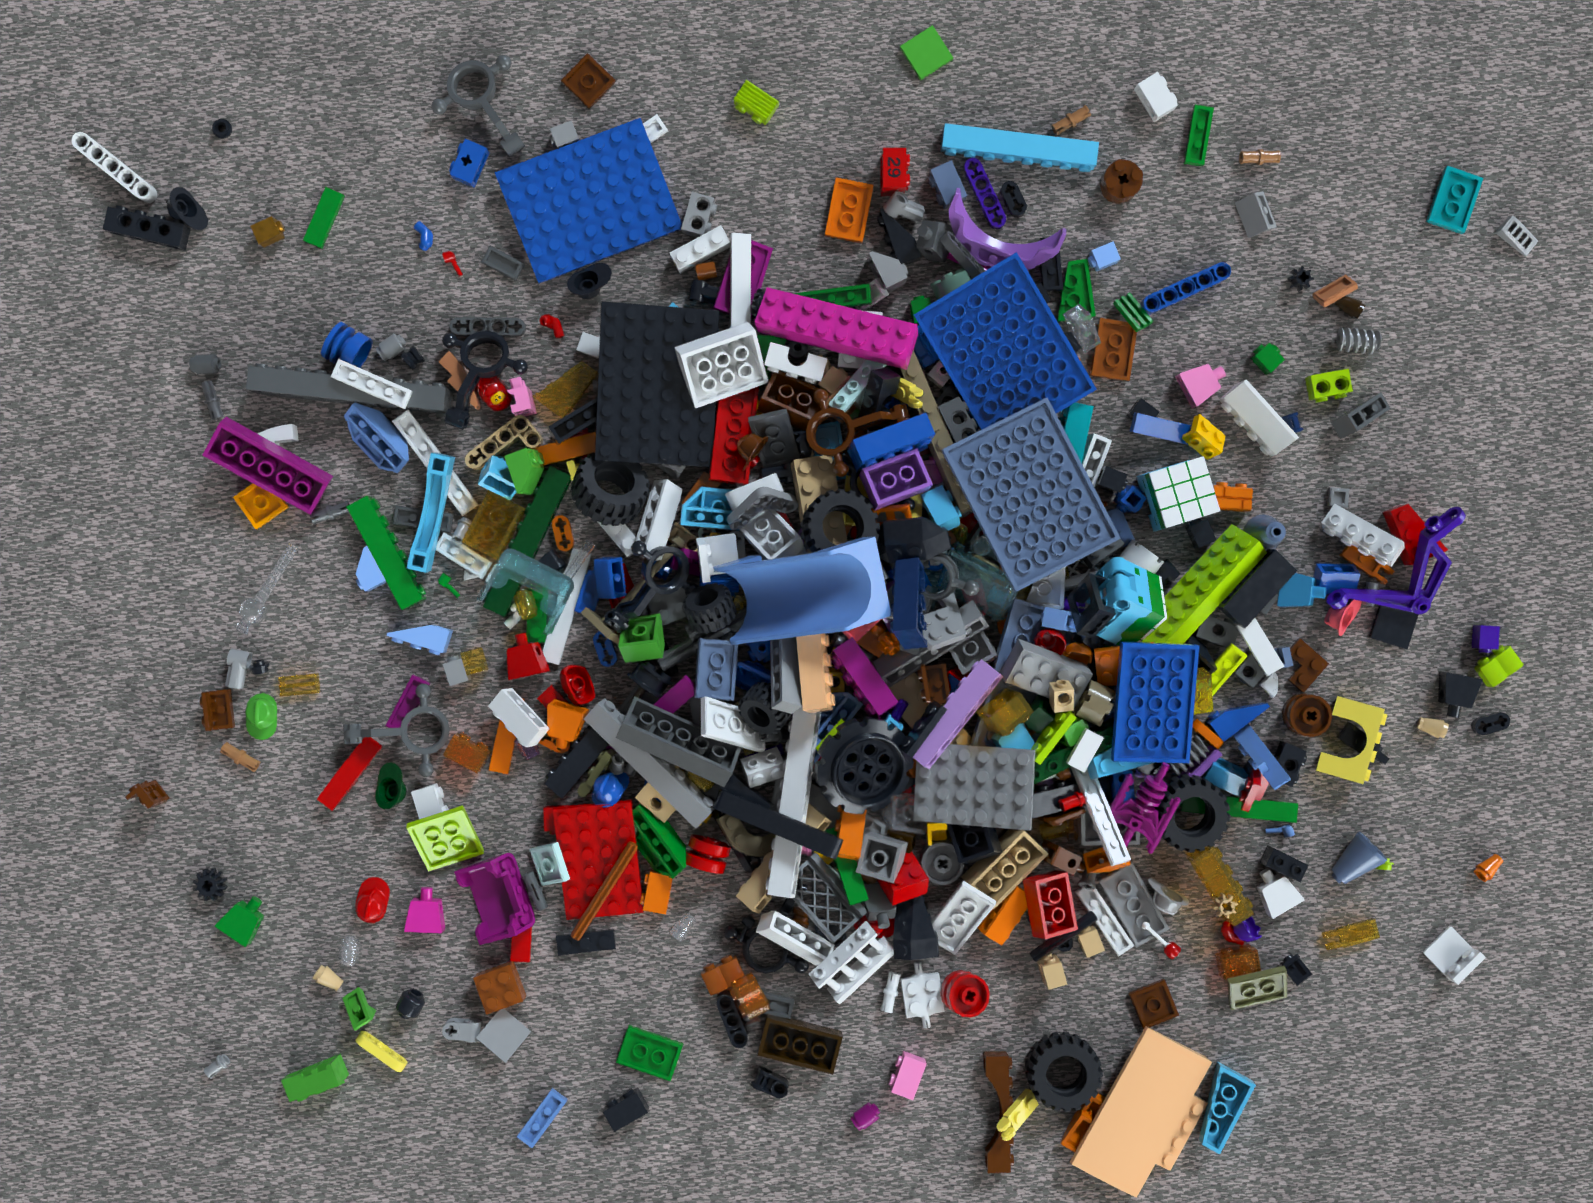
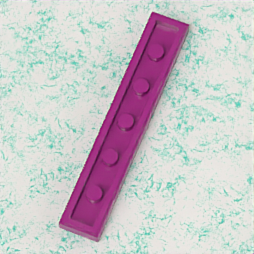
M685 675L653 705L673 714L694 695L695 684ZM610 744L606 747L607 750L610 748L614 749Z

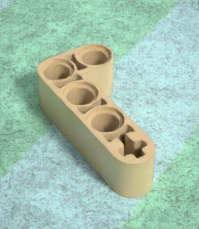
M517 415L471 450L465 457V463L469 468L480 470L491 456H499L519 439L531 449L542 446L543 438L530 420L525 416ZM520 420H525V428L519 430L517 423ZM505 432H509L511 435L507 442L502 441V434ZM536 435L538 442L535 445H530L529 438ZM494 444L495 451L488 454L486 451L487 446ZM473 457L479 458V459L477 460V461H478V464H477V465L474 464V463L472 464V462H473V459H472V458H473Z

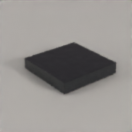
M1379 605L1369 638L1408 650L1419 614Z

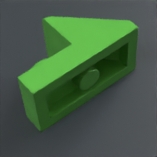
M358 987L343 997L353 1030L356 1031L373 1019L376 1010L368 1005L363 989Z

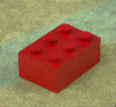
M1053 870L1022 879L1033 937L1049 939L1078 930L1068 872Z

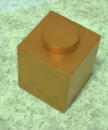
M272 216L250 226L258 244L263 247L285 238L283 224Z

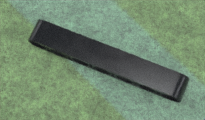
M719 789L713 808L833 859H837L844 841L839 837L723 789Z

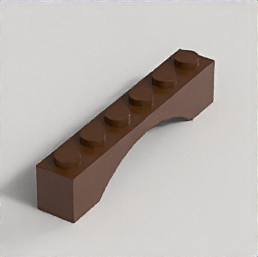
M1006 1051L983 1052L984 1073L993 1084L999 1099L1000 1121L1003 1114L1013 1104V1097L1010 1096L1009 1089L1013 1088L1012 1076L1009 1077V1069H1012V1057H1009ZM997 1128L991 1141L985 1147V1168L987 1173H1011V1166H1014V1155L1011 1154L1010 1147L1014 1146V1138L1012 1137L1011 1140L1004 1141L1001 1137L1002 1132H999Z

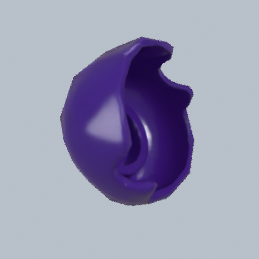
M1244 912L1235 917L1233 931L1240 940L1252 942L1262 937V935H1258L1261 928L1256 925L1250 914Z

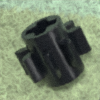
M1303 266L1298 271L1293 269L1291 271L1293 276L1287 278L1292 284L1290 288L1296 287L1298 292L1303 287L1308 289L1310 287L1308 282L1314 280L1310 275L1311 270H1304Z

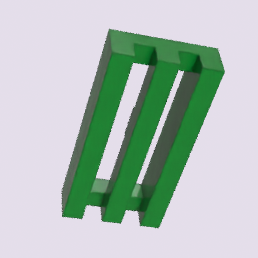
M1130 292L1119 300L1116 299L1113 305L1135 332L1152 324L1153 320Z

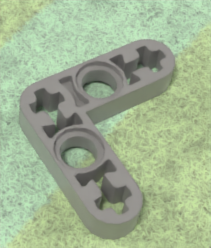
M769 487L757 488L729 514L727 522L732 530H738L744 527L764 507L782 513H791L798 508L796 498L792 494Z

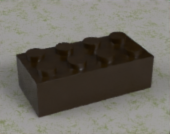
M767 1014L757 1056L833 1075L843 1038L842 1031L793 1018L787 1019Z

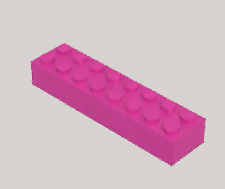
M768 287L755 319L757 331L760 333L906 370L918 337L917 324Z

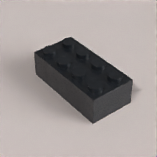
M947 824L959 864H970L1003 853L996 828Z

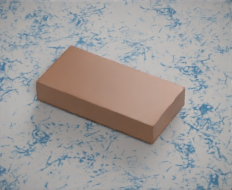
M1345 274L1314 292L1313 298L1325 308L1358 289L1355 281Z

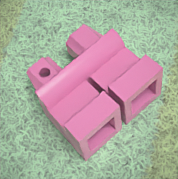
M521 377L509 379L511 389L507 391L516 401V404L510 405L512 413L515 416L522 415L525 417L537 414L532 391L526 386L525 381Z

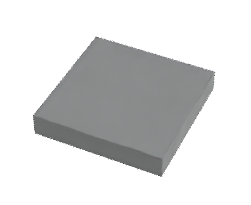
M501 1009L496 1012L476 1036V1039L506 1063L531 1031L508 1011Z

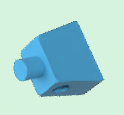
M1295 573L1279 590L1277 606H1313L1314 598L1325 599L1326 587L1316 586L1315 578Z

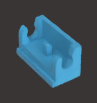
M1219 758L1216 762L1212 763L1203 778L1210 781L1216 787L1239 796L1241 790L1245 787L1248 774L1244 768Z

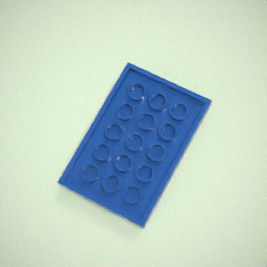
M1120 642L1111 751L1112 761L1190 762L1199 645Z

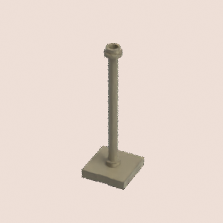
M677 535L676 538L672 539L674 543L671 546L678 549L680 547L684 548L686 542ZM665 553L662 560H658L652 566V578L673 556L672 553ZM643 577L620 603L634 599L645 583ZM585 607L581 613L606 638L619 644L620 634L604 623L605 617H601L596 612Z

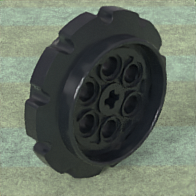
M865 716L862 722H858L856 718H853L836 727V735H828L818 750V754L822 758L815 762L814 770L816 782L823 786L820 789L821 793L834 807L841 805V808L847 813L863 814L867 808L875 812L886 807L892 802L891 797L893 795H900L910 779L906 772L913 768V758L899 748L906 736L893 723L888 726V723L883 718L875 716Z

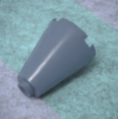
M1269 515L1253 517L1244 528V532L1259 540L1265 550L1276 549L1286 534L1285 527Z
M1359 831L1331 869L1333 871L1332 877L1339 884L1341 882L1347 884L1384 864L1387 858Z

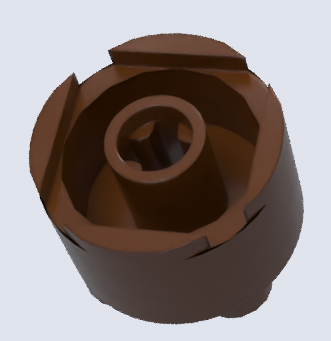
M1118 159L1109 165L1101 176L1100 187L1103 196L1115 204L1131 200L1142 186L1143 172L1134 162Z

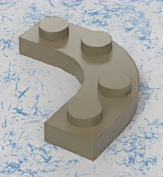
M724 814L716 819L727 841L740 853L753 857H764L772 851L771 845L773 838L776 837L775 834L769 833L762 837L753 836L743 827L740 819L728 814Z

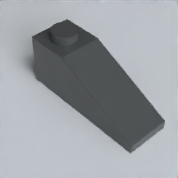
M1382 392L1341 415L1332 421L1331 424L1340 439L1359 431L1391 408Z

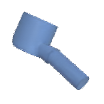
M1288 824L1278 828L1265 829L1266 834L1283 832L1285 838L1295 835L1292 826Z

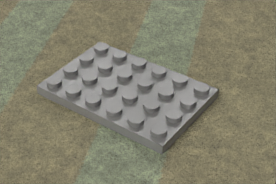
M949 744L930 769L925 768L916 760L913 821L1032 830L1035 750Z

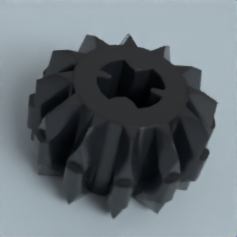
M208 868L203 869V873L199 872L196 874L198 879L192 882L197 885V887L193 888V891H199L197 897L204 896V901H208L210 898L212 901L218 899V896L224 895L223 890L227 889L228 886L223 884V882L227 881L228 878L222 879L223 872L217 873L216 868L211 870ZM212 882L213 886L209 887L208 883Z

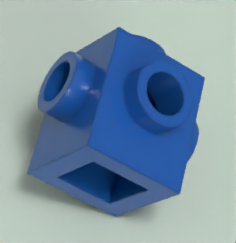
M1127 485L1124 491L1115 494L1116 497L1113 501L1121 512L1135 513L1141 509L1143 502L1147 498L1137 486Z
M770 640L746 643L749 649L747 653L752 661L756 660L758 663L763 661L765 664L771 660ZM762 647V648H764L765 650H764V651H760L758 648Z

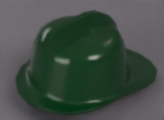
M393 762L386 763L381 767L375 794L377 805L382 809H390L402 802L407 792L401 769Z

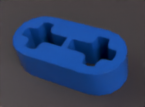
M599 631L594 635L593 643L600 663L603 666L610 667L617 662V654L610 639L607 638L605 641L606 648H603L602 643L597 642L599 635L602 634ZM606 649L609 655H613L611 663L603 660L606 656L604 652Z

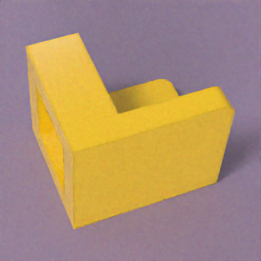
M926 822L928 846L932 845V841L947 839L946 823Z

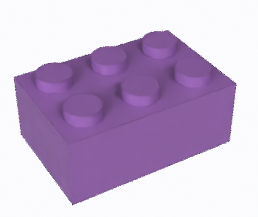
M918 449L863 468L859 474L874 511L926 492L933 485Z

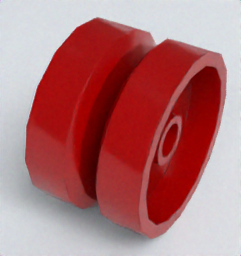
M692 834L688 846L693 850L686 851V865L710 873L724 874L727 863L722 858L729 857L731 845L711 837Z
M957 970L951 972L941 984L940 994L942 1002L948 1009L962 1017L971 1018L978 1016L989 1003L990 992L988 985L984 979L969 971Z

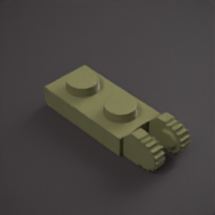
M610 748L600 753L597 758L598 764L596 767L593 766L588 772V780L580 784L577 790L578 795L585 797L593 792L595 780L606 772L612 762V757L617 754V751Z

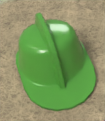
M256 694L247 703L245 710L246 728L255 739L265 740L273 736L276 731L277 703L269 694Z

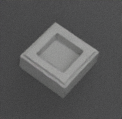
M1329 487L1327 507H1332L1336 504L1342 508H1348L1350 489Z

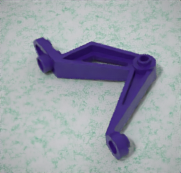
M1452 507L1441 516H1432L1426 520L1425 528L1420 531L1408 591L1341 588L1329 594L1327 597L1328 605L1332 609L1337 610L1345 607L1349 599H1354L1415 614L1426 613L1452 564L1451 560L1436 542L1463 523L1466 517L1464 511L1460 507ZM1432 553L1437 561L1425 587L1422 588L1429 555Z

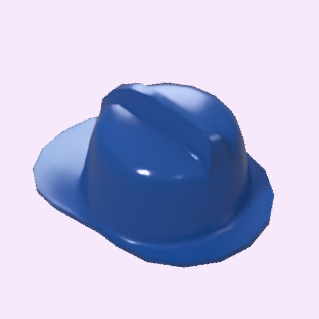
M609 772L599 776L593 785L592 801L595 805L610 804L602 806L607 808L616 804L630 782L629 776L624 772L620 775H614Z

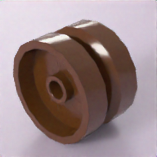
M1301 693L1295 694L1286 701L1282 710V718L1285 726L1291 732L1307 737H1315L1326 732L1331 725L1332 711L1328 702L1322 697Z

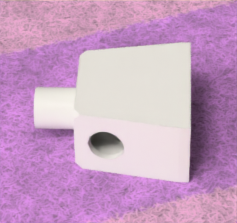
M1270 868L1264 869L1259 873L1264 882L1257 886V890L1266 914L1272 919L1304 901L1301 894L1281 873L1274 876Z

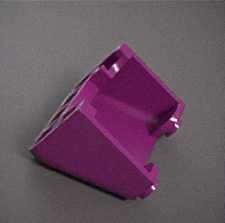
M501 854L454 871L456 881L461 887L470 886L482 922L477 925L475 935L479 945L516 936L534 925L535 914L513 854Z

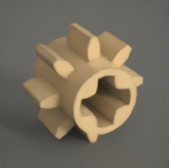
M1220 893V897L1213 898L1215 905L1211 907L1214 910H1218L1217 916L1221 917L1224 914L1226 918H1229V914H1236L1234 909L1238 903L1231 901L1233 899L1232 895L1229 894L1225 897L1223 893ZM1223 903L1227 904L1226 908L1222 907Z

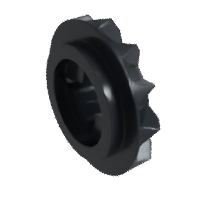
M758 288L752 300L751 314L755 319L766 291L765 288Z

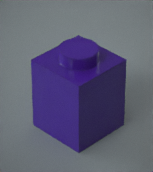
M1473 625L1472 648H1479L1478 652L1491 653V649L1499 650L1500 626Z

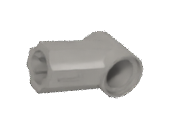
M895 191L883 206L884 211L889 216L895 218L900 215L914 222H920L925 212L924 206L908 200L907 196L900 191Z
M230 649L227 656V665L229 667L225 686L234 689L244 688L246 672L252 662L251 652Z

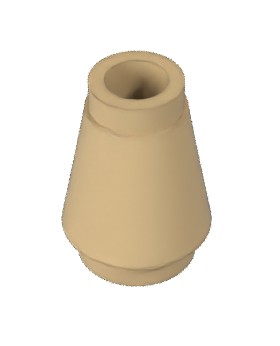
M1420 717L1417 723L1418 729L1436 738H1444L1449 724L1445 723L1444 720Z
M321 965L313 976V979L316 980L315 983L336 991L343 983V980L328 966L324 967Z

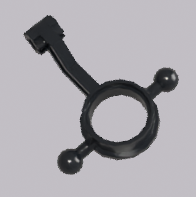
M476 332L468 336L465 341L458 340L453 333H446L443 336L442 343L445 347L460 348L461 361L466 369L469 370L457 392L456 407H451L446 412L445 424L461 430L467 428L470 419L471 395L480 378L494 377L500 374L507 366L513 368L514 372L520 375L527 372L528 364L525 360L518 359L514 361L508 358V343L496 332ZM485 343L497 345L502 350V356L495 365L481 368L469 361V354L474 347Z
M635 541L631 546V551L636 556L644 557L641 572L645 583L633 600L620 603L616 609L613 608L608 611L604 616V623L617 633H621L628 628L629 619L640 616L656 592L659 594H671L682 587L687 596L692 590L697 589V584H689L686 581L689 576L690 565L688 557L682 550L674 546H659L649 552L643 541ZM665 553L674 554L678 562L674 578L664 585L655 584L651 576L654 561Z
M797 881L796 890H799V881ZM803 884V890L807 891L808 886ZM786 898L779 913L787 917L795 903L794 899ZM729 925L724 930L725 938L730 941L737 940L741 934L734 925ZM757 927L752 929L747 936H744L742 940L743 956L748 966L756 972L773 973L781 969L785 963L794 966L795 971L798 973H805L809 969L807 960L803 958L795 959L789 956L790 951L785 948L781 959L776 964L766 967L758 965L753 961L749 951L753 939L760 935L756 932Z

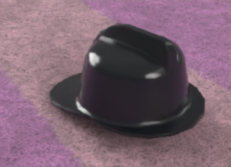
M183 187L173 188L169 199L166 201L167 211L173 219L183 221L192 229H205L208 225V217L205 210L188 190Z
M596 263L576 272L568 279V289L571 293L578 295L579 298L592 299L599 294L601 287L606 285L611 279V268L605 263Z

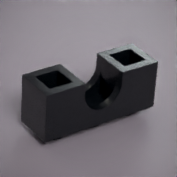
M889 367L871 370L858 418L879 411L890 412L883 405V402L888 396L897 393L901 376ZM874 426L867 430L871 432L886 427Z

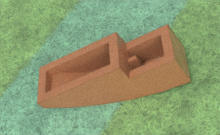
M448 351L439 360V363L452 375L447 382L458 391L468 372L456 356ZM475 388L471 395L470 404L479 410L481 404Z

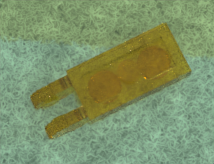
M1374 918L1322 932L1323 938L1334 936L1339 938V941L1325 944L1327 950L1340 947L1345 948L1380 938Z

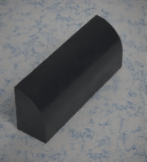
M1267 549V554L1218 606L1229 619L1243 628H1246L1297 572L1276 549Z

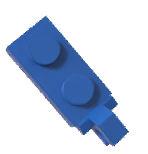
M594 568L593 571L588 570V573L585 574L575 612L581 613L585 607L594 612L596 611L599 598L596 590L597 584Z

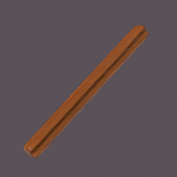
M628 842L571 933L573 939L579 941L630 862L638 848V845L634 842Z

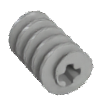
M1340 327L1336 339L1338 351L1341 352L1344 346L1345 351L1349 352L1351 347H1353V353H1357L1360 348L1361 354H1364L1366 349H1368V354L1372 355L1374 350L1380 348L1381 332L1379 330L1373 332L1372 330L1366 331L1364 329L1358 331L1356 328L1350 329L1346 327L1343 329Z
M1197 735L1194 736L1195 743L1191 741L1190 762L1169 763L1178 776L1181 775L1180 769L1187 772V764L1192 768L1194 767L1193 760L1200 763L1199 756L1207 758L1206 752H1209V750Z

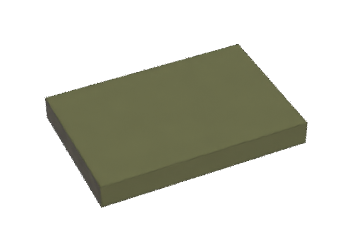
M1285 966L1228 978L1230 1009L1235 1010L1287 998V970Z

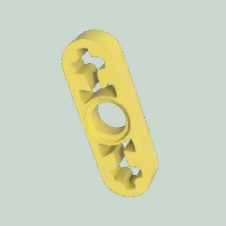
M361 1031L355 1039L358 1045L393 1070L402 1072L407 1065L405 1058L370 1033Z

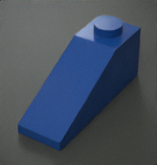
M1257 703L1220 710L1219 712L1216 710L1208 716L1209 719L1205 723L1224 742L1270 706L1267 703Z

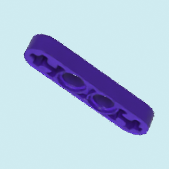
M969 158L964 164V173L989 226L993 229H1000L1006 222V215L981 162L977 158ZM970 163H972V165H977L975 172L977 175L979 173H981L982 175H979L972 179V177H974L975 174L972 169L968 170ZM983 180L986 183V188L983 190L977 189L975 186L976 181ZM987 197L992 198L994 206L986 207L983 202L984 199ZM995 208H997L998 210L995 211V214L997 217L1002 218L1000 224H998L997 222L993 223L992 220L994 219L993 212L991 214H988V212H991Z

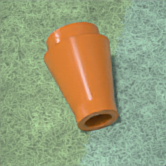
M1493 854L1490 858L1475 866V875L1484 882L1491 880L1503 863V859L1499 855Z

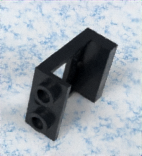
M1088 573L1067 597L1078 635L1094 638L1116 615L1113 607L1103 605L1098 588L1106 580L1105 577ZM1090 598L1088 607L1079 614L1076 602L1084 604Z

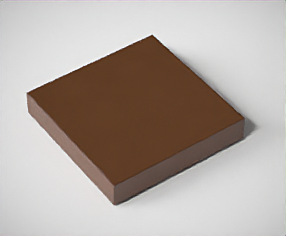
M588 53L561 79V83L588 109L616 82Z
M1164 978L1128 993L1143 1030L1145 1026L1150 1028L1179 1016Z

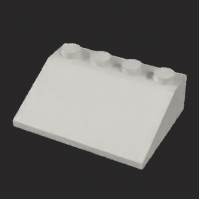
M749 322L674 347L695 408L768 383L756 330Z

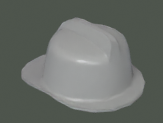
M1148 878V883L1155 890L1153 896L1154 905L1159 910L1174 915L1182 905H1189V900L1181 893L1168 888L1153 878Z

